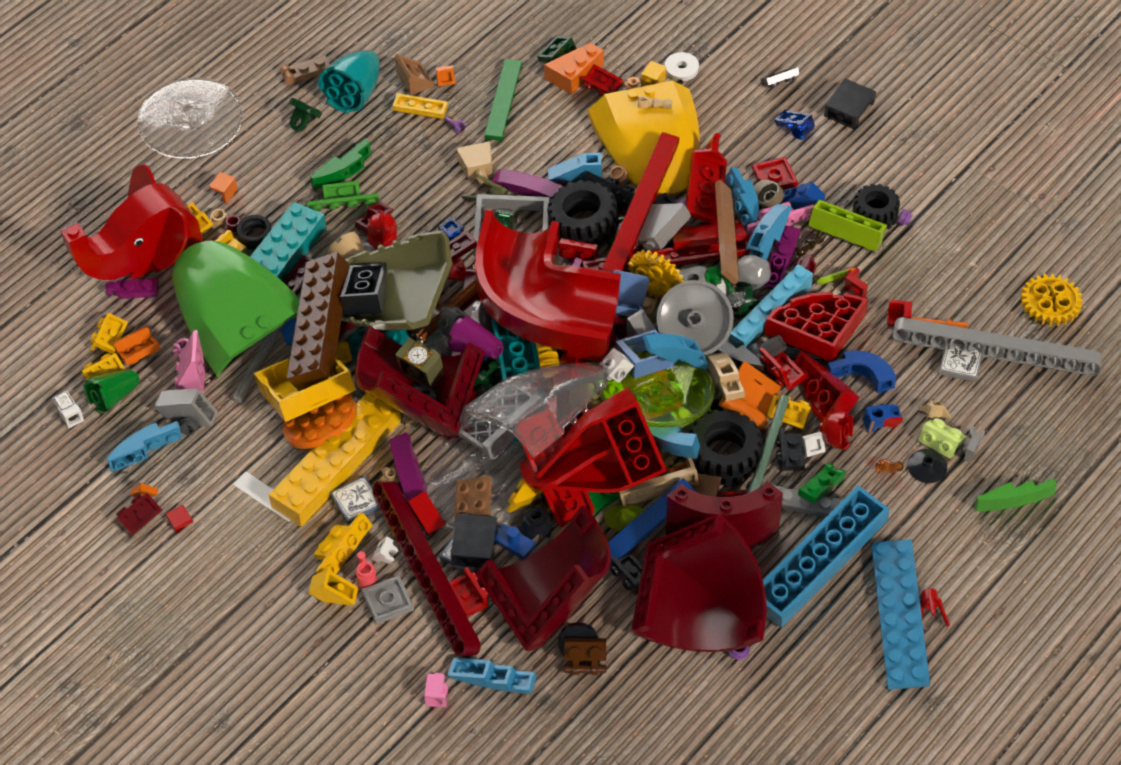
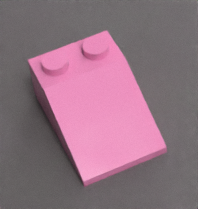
M194 330L180 353V362L176 363V371L179 375L175 378V387L179 390L198 388L204 395L206 364L198 331Z

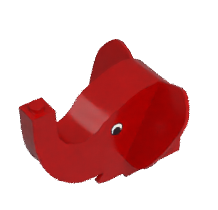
M146 164L138 165L134 168L130 179L128 198L113 211L106 224L98 233L87 238L78 223L61 230L65 246L80 269L90 277L107 281L119 279L130 274V279H135L151 271L157 273L161 270H167L176 263L178 257L188 247L203 242L197 218L173 189L163 183L155 182L154 176Z

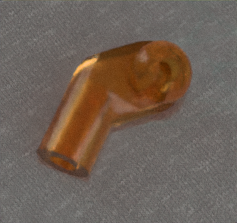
M880 459L875 464V469L878 472L894 473L902 471L904 468L901 461L892 462Z

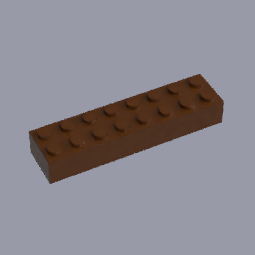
M338 252L306 262L287 373V380L298 391L333 376L343 312L340 296L350 266Z

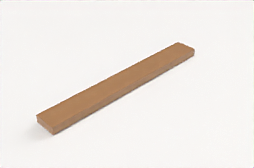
M718 180L715 183L721 275L732 284H736L739 282L732 190L721 180Z

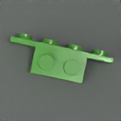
M359 181L323 185L324 200L306 202V205L315 211H320L322 208L327 207L329 209H338L343 205L355 207L360 203L373 205L379 201L378 193L360 195Z

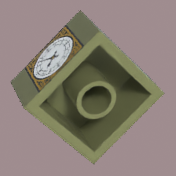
M409 337L395 354L400 373L416 383L422 384L424 387L427 385L429 388H434L445 375L441 355L434 349L429 350L419 340L415 341Z

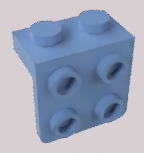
M614 270L613 273L621 274L620 296L616 314L618 316L619 314L625 315L628 318L640 310L644 311L643 303L649 278L643 275Z

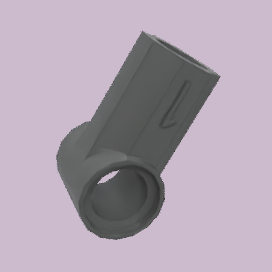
M780 335L764 343H754L748 347V350L758 358L761 356L759 351L761 347L772 357L787 349Z

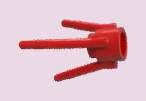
M932 588L923 590L921 593L922 600H920L922 619L924 608L931 610L932 616H935V609L938 606L946 626L949 627L950 623L943 608L942 599L938 598L937 590Z

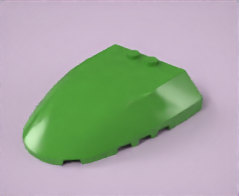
M217 241L196 243L183 251L174 264L172 274L173 286L183 318L190 334L194 330L198 331L204 359L217 378L220 377L221 372L234 357L290 319L297 318L300 299L262 264L228 244Z

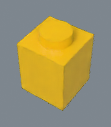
M650 61L641 73V86L664 82L666 79V66Z

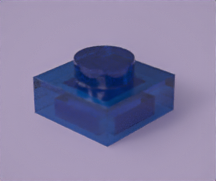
M451 216L438 225V230H442L451 241L464 231V226Z

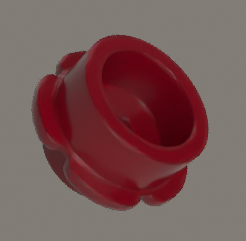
M236 215L227 217L225 228L236 232L237 226L241 221L240 218Z

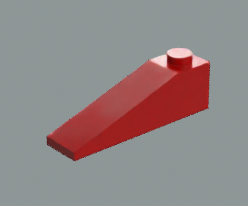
M804 351L799 353L794 363L807 377L799 384H802L805 390L804 395L812 405V412L823 422L824 418L833 411H850L859 399V396Z

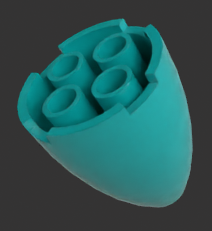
M361 50L347 54L330 64L320 74L318 79L319 90H322L327 98L326 102L334 109L347 114L359 111L368 101L377 84L380 71L378 55L370 50Z

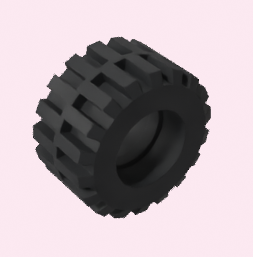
M882 184L865 185L863 189L860 188L858 193L855 194L852 212L887 225L886 229L889 230L892 228V225L896 224L898 219L899 196L895 194L893 189L890 190L888 186L884 187Z

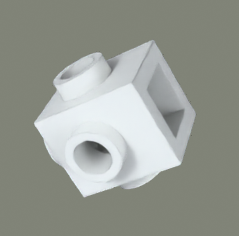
M615 348L598 365L603 370L602 375L609 381L613 379L618 383L634 367L630 360Z

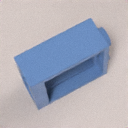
M656 330L622 339L615 343V349L624 354L634 365L629 371V374L634 379L674 366V363L663 360L657 355L642 360L636 355V353L646 351V344L642 337L649 334H659Z

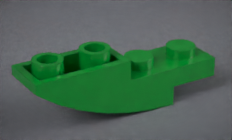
M364 139L356 144L347 154H344L341 159L334 156L310 176L312 189H322L323 185L340 183L364 168L363 160L371 155L370 142Z

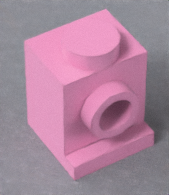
M427 674L424 695L426 706L447 708L446 696L448 695L449 685L445 683L444 674Z

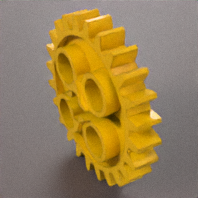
M644 250L641 253L638 251L628 263L630 266L628 270L631 273L649 278L647 291L649 296L653 294L656 299L659 297L662 299L671 288L685 282L682 280L684 276L679 274L680 270L674 268L676 265L670 264V259L665 260L664 255L658 256L657 252L652 254L650 250L647 253Z
M1044 273L1043 278L1037 275L1036 280L1030 278V282L1025 283L1020 300L1022 301L1021 306L1024 307V312H1029V318L1034 316L1035 322L1039 319L1042 320V325L1048 322L1049 326H1052V323L1059 326L1060 322L1066 325L1068 320L1072 322L1074 317H1078V313L1082 308V293H1078L1079 287L1073 288L1074 282L1067 283L1068 278L1062 280L1061 275L1055 278L1053 273L1051 277Z

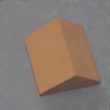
M399 54L395 55L396 73L410 95L434 87V82L421 62Z

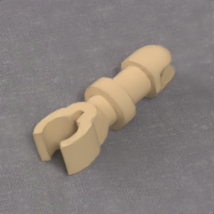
M638 96L639 108L653 106V108H672L673 102L670 99L657 100V98L650 99L646 96Z

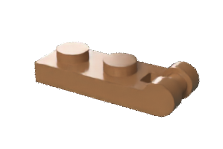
M323 55L291 66L283 65L280 68V72L284 76L285 82L292 84L320 75L330 64L326 56Z

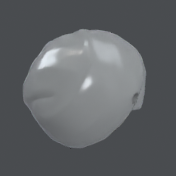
M747 255L737 261L739 282L751 284L753 291L769 281L771 270L767 260L755 255Z

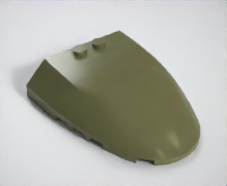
M442 230L408 236L407 241L400 242L394 240L393 245L386 247L379 245L378 250L372 252L365 250L345 259L349 265L387 263L386 290L382 313L352 316L345 315L343 310L341 320L366 328L372 326L380 330H413L428 326L452 266L448 236Z

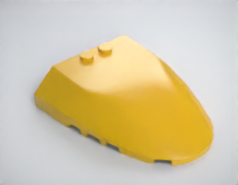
M672 80L603 95L588 109L590 123L600 143H603L606 148V153L611 155L616 166H623L627 170V179L636 188L639 186L661 133L665 132L680 137L677 150L657 196L663 193L675 196L687 190L691 154L694 150L700 149L697 113L688 88ZM638 96H646L650 99L657 98V100L670 99L673 102L672 108H653V106L639 108Z

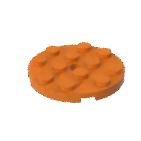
M347 394L287 422L284 421L283 435L292 447L298 449L321 446L325 444L324 440L333 435L335 438L338 437L350 426L355 418L357 406L352 396Z

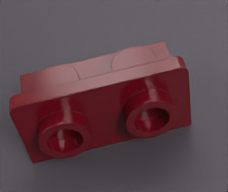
M148 493L143 496L139 494L131 501L132 505L129 508L123 507L116 513L118 517L114 522L116 524L119 523L131 537L163 511Z

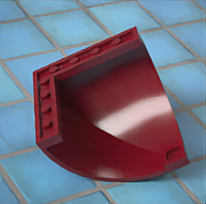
M372 326L368 327L356 360L355 379L358 387L432 431L446 436L459 434L485 352L468 343L464 347L462 356L441 355L445 375L434 387V390H437L438 393L436 401L413 388V384L417 386L419 384L400 373L395 354L403 345L386 338L385 334Z
M581 506L570 519L571 523L556 538L537 552L514 564L499 569L492 560H487L476 573L525 651H532L546 644L610 568L611 550L600 525L586 506Z
M718 513L647 544L631 628L632 632L664 646L697 652L731 651L763 641L767 605L761 572L746 541L727 519Z

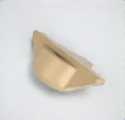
M930 401L918 409L919 411L926 412L930 418H951L944 404L938 401Z

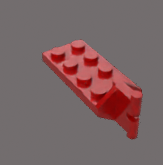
M719 133L713 135L705 149H698L692 152L685 206L692 218L709 223H718L715 183L718 180L725 183L727 159L718 151L719 139L721 138Z

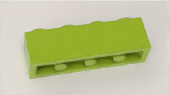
M818 200L813 207L808 225L817 231L821 230L831 234L833 237H839L847 240L849 243L857 244L873 251H877L882 244L887 227L883 223L822 200Z

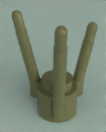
M480 174L476 175L484 181V184L491 187L489 195L508 194V189L495 184ZM462 195L464 199L477 200V196Z

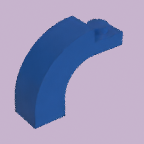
M859 350L843 352L842 359L833 360L828 363L827 368L837 378L849 374L864 376L872 383L877 393L895 388L897 377L891 366L884 359L870 352Z

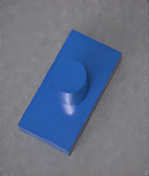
M503 523L497 531L496 544L520 559L528 557L536 547V542L519 533L517 527H509Z

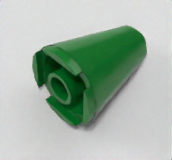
M127 369L88 378L85 380L87 384L84 385L85 395L90 404H95L97 407L95 410L98 413L105 414L138 386L139 376L137 372Z

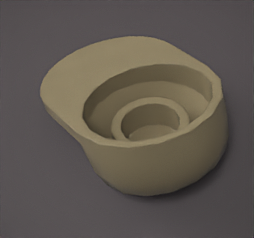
M761 180L753 185L758 203L765 209L782 202L784 192L778 183Z

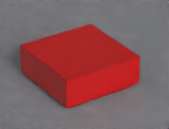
M184 505L166 513V518L175 532L193 523Z

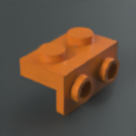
M147 326L113 343L119 358L126 365L135 364L139 359L151 356L161 349Z

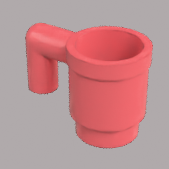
M359 552L357 554L359 565L356 575L357 584L363 589L376 584L377 576L374 566L370 562H366L365 553Z

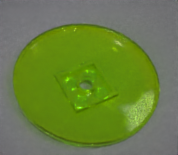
M647 350L636 353L640 360L655 356V354L652 355ZM679 359L674 363L673 367L635 379L628 373L620 383L613 379L611 381L606 379L602 375L603 370H601L598 377V393L602 402L616 393L629 388L638 401L649 427H674L695 421L709 410L714 400V383L708 372L698 367L695 368L685 361L682 362Z

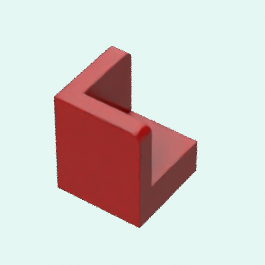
M889 300L887 326H894L898 318H911L912 302Z

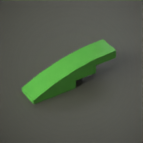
M1053 478L1037 486L1032 480L1018 487H1014L1009 482L977 497L974 509L976 511H994L1035 503L1053 496L1057 483Z

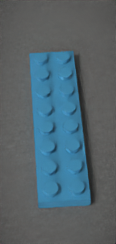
M912 539L871 543L888 690L930 686Z

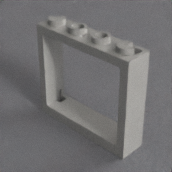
M477 194L474 239L478 242L482 209L543 211L542 231L548 229L549 218L547 209L549 197ZM477 247L473 249V256H476Z

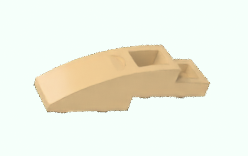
M725 352L705 356L715 383L718 382L725 400L730 401L744 398L745 391L739 380V372L730 356Z

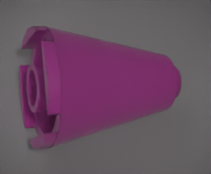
M463 315L465 317L463 319H457L449 335L452 337L451 342H448L451 350L463 353L465 345L471 343L485 352L483 357L496 358L502 354V341L477 321L467 315Z

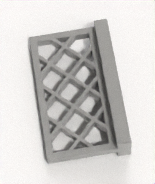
M509 381L462 423L458 435L482 450L485 456L491 460L518 435L516 425L520 421L545 410L542 397L537 394L533 396L512 381ZM510 389L516 391V395L505 396V393ZM516 400L515 406L505 407V401ZM519 400H529L526 404L519 405ZM496 402H502V407L492 408V405ZM516 411L512 417H505V412ZM502 413V418L492 419V414ZM489 414L488 420L478 421L481 415ZM502 423L499 429L492 430V424ZM489 425V430L478 432V426ZM468 427H475V432L466 433L465 430ZM489 436L483 443L478 441V437Z

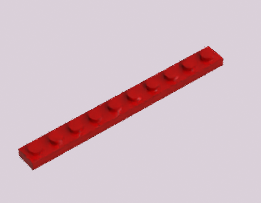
M752 235L747 236V240L736 241L737 257L750 254V250L746 249ZM719 244L651 250L652 254L657 252L658 256L664 255L665 260L670 259L669 263L676 266L720 259ZM607 257L582 261V267L602 270ZM628 264L624 272L631 273V271L628 270V268L630 267Z

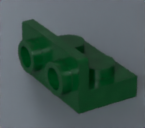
M556 36L537 55L539 62L549 63L577 48L572 37Z

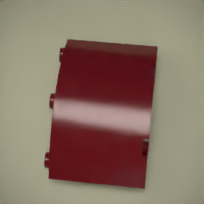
M768 481L752 492L735 497L707 496L680 484L667 495L666 535L719 513L736 528L749 547L757 544L759 546L779 533L783 493Z

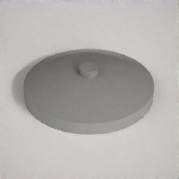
M690 280L677 284L664 295L657 310V327L660 334H674L693 339L697 342L705 356L720 349L729 338L733 328L734 317L729 299L718 287L705 281Z

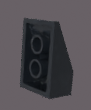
M387 263L350 265L340 296L345 315L357 316L360 314L375 315L382 313L385 303Z

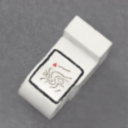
M68 391L52 397L68 429L84 421L81 409L75 404ZM77 415V418L75 420H68V418Z

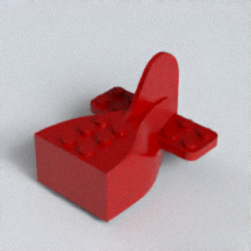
M629 388L616 393L582 415L565 438H563L555 417L550 411H542L520 421L516 425V432L527 454V457L520 464V471L529 488L543 490L554 517L561 527H564L581 506H586L593 515L595 509L588 492L614 493L623 491L667 472L639 403Z

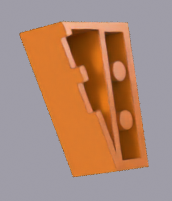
M588 43L544 64L545 80L572 95L584 84L581 79L582 75L586 77L594 64L600 68L604 65V50L592 43Z

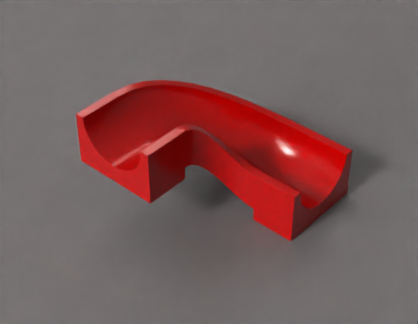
M485 210L477 242L475 268L477 292L488 314L502 327L524 339L548 347L566 350L567 357L601 363L604 357L607 356L620 296L621 274L584 267L554 265L559 247V222L552 221L550 227L542 232L524 233L504 226L495 218L493 211Z

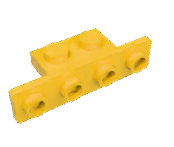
M360 512L350 526L335 525L324 541L319 544L314 555L317 559L323 561L316 569L317 574L326 569L335 574L338 573L372 527L371 522L364 513Z

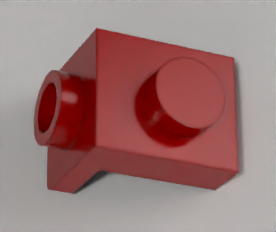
M856 267L852 272L850 271L846 274L844 290L852 295L865 298L868 285L859 279L860 269Z

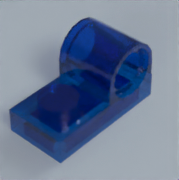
M784 110L774 120L776 126L790 128L794 137L799 140H803L815 128L812 114Z

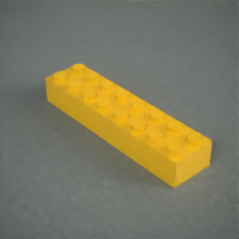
M366 393L356 403L357 412L350 426L338 437L335 438L333 435L324 440L325 444L314 447L269 493L271 507L302 527L330 498V492L338 489L401 422L400 411Z

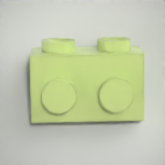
M932 418L924 424L918 441L942 455L952 458L956 449L965 442L967 436L962 434L959 429L949 427L944 421Z

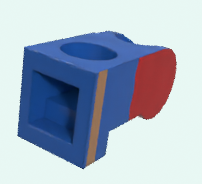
M886 404L866 407L862 420L867 433L874 432L876 428L895 427L902 423L903 418L897 405Z

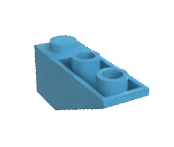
M582 153L548 168V180L552 182H577L583 180L586 171L602 178L601 153Z

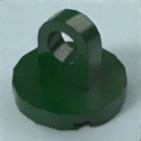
M295 98L290 99L289 104L296 107L290 118V127L299 132L303 131L312 116L321 118L322 112ZM301 118V123L297 126L296 123Z
M738 282L736 284L738 287L733 289L735 295L732 296L730 293L729 296L733 317L741 318L748 308L754 309L761 302L752 298V285L746 282Z
M493 360L478 372L474 384L475 387L481 383L491 395H494L502 388L499 381L492 375V372L500 365L496 360Z

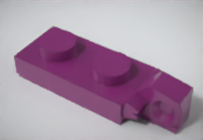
M158 278L118 280L106 283L105 289L107 295H116L121 297V299L157 297L159 281Z

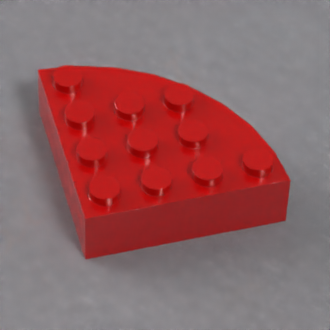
M833 292L811 293L791 299L790 303L784 306L780 305L770 313L765 322V335L772 338L780 335L785 343L832 362L866 316L868 299L844 293V296L833 295Z

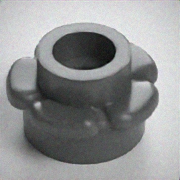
M185 418L180 421V430L183 434L193 435L198 430L199 425L193 418Z

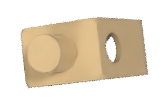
M490 141L457 148L458 162L468 179L477 178L479 183H484L476 175L480 174L488 179L487 176L493 174Z

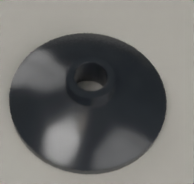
M930 449L916 451L910 456L908 470L916 480L923 483H934L946 475L947 462L940 453Z

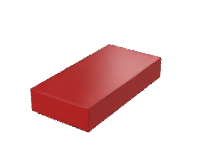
M425 491L408 501V504L428 535L446 525Z

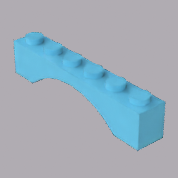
M798 264L732 329L729 343L736 348L743 345L747 349L751 344L756 343L765 329L766 318L780 305L784 306L790 303L791 299L803 296L812 287L813 273Z

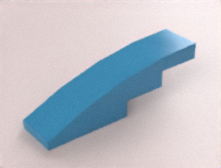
M453 658L447 675L449 678L465 683L522 694H532L537 678L535 672L515 671L513 666L493 665L491 660Z

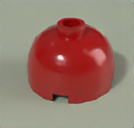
M833 411L820 423L819 432L823 434L824 442L831 448L846 450L850 446L851 442L847 441L849 436H853L854 426L852 415H848L850 411Z

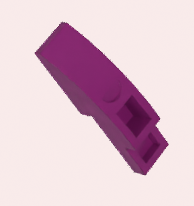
M785 225L780 241H777L774 252L769 260L771 277L763 287L774 289L786 277L795 254L801 229Z

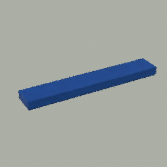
M682 478L608 542L611 557L615 556L618 559L628 553L666 521L667 495L680 484L695 491L691 485Z

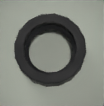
M249 215L243 218L237 226L239 242L245 245L247 249L256 250L271 231V223L261 215ZM253 227L265 229V232L258 237L244 235L248 229Z

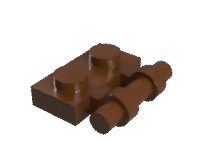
M565 638V661H573V665H565V673H573V675H579V673H592V675L606 673V665H598V661H606V638ZM579 661H592V665H579Z

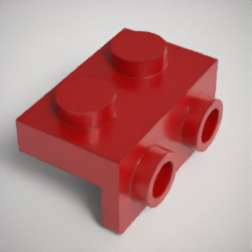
M595 64L586 77L583 75L581 77L586 88L597 90V93L601 96L618 92L624 82L621 78Z
M561 238L559 242V256L564 259L575 260V258H581L583 261L598 259L597 245Z
M468 567L464 568V575L449 582L467 618L488 607V592L484 587L481 588L479 586V579L474 571L471 573Z

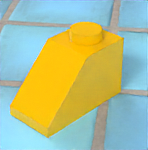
M326 569L312 576L308 594L324 603L353 606L355 605L358 587Z

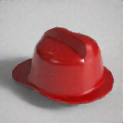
M380 211L369 218L367 224L368 242L373 246L374 250H378L379 245L384 247L393 245V241L397 240V225L393 216Z

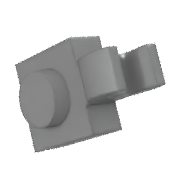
M974 426L970 428L969 432L971 440L966 441L963 452H966L964 460L972 463L979 443L983 440L985 434L983 429L980 434H975Z

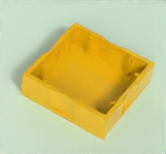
M290 358L253 373L260 393L285 422L356 391L350 371L336 358L332 377L330 376L328 379L301 391H298L287 380Z

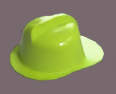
M615 505L606 512L605 523L609 528L620 532L643 513L644 510L637 505H628L624 508L623 505Z

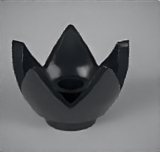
M532 507L521 515L518 526L522 527L524 535L531 540L538 534L550 538L552 531L551 522L553 519L545 509Z

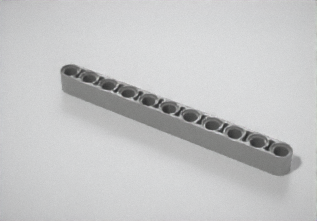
M905 317L898 318L893 329V338L902 343L942 350L956 348L955 343L962 344L958 348L962 349L961 351H965L967 346L969 352L974 351V347L980 348L979 352L983 355L982 357L1090 376L1098 375L1101 371L1102 355L1095 350Z

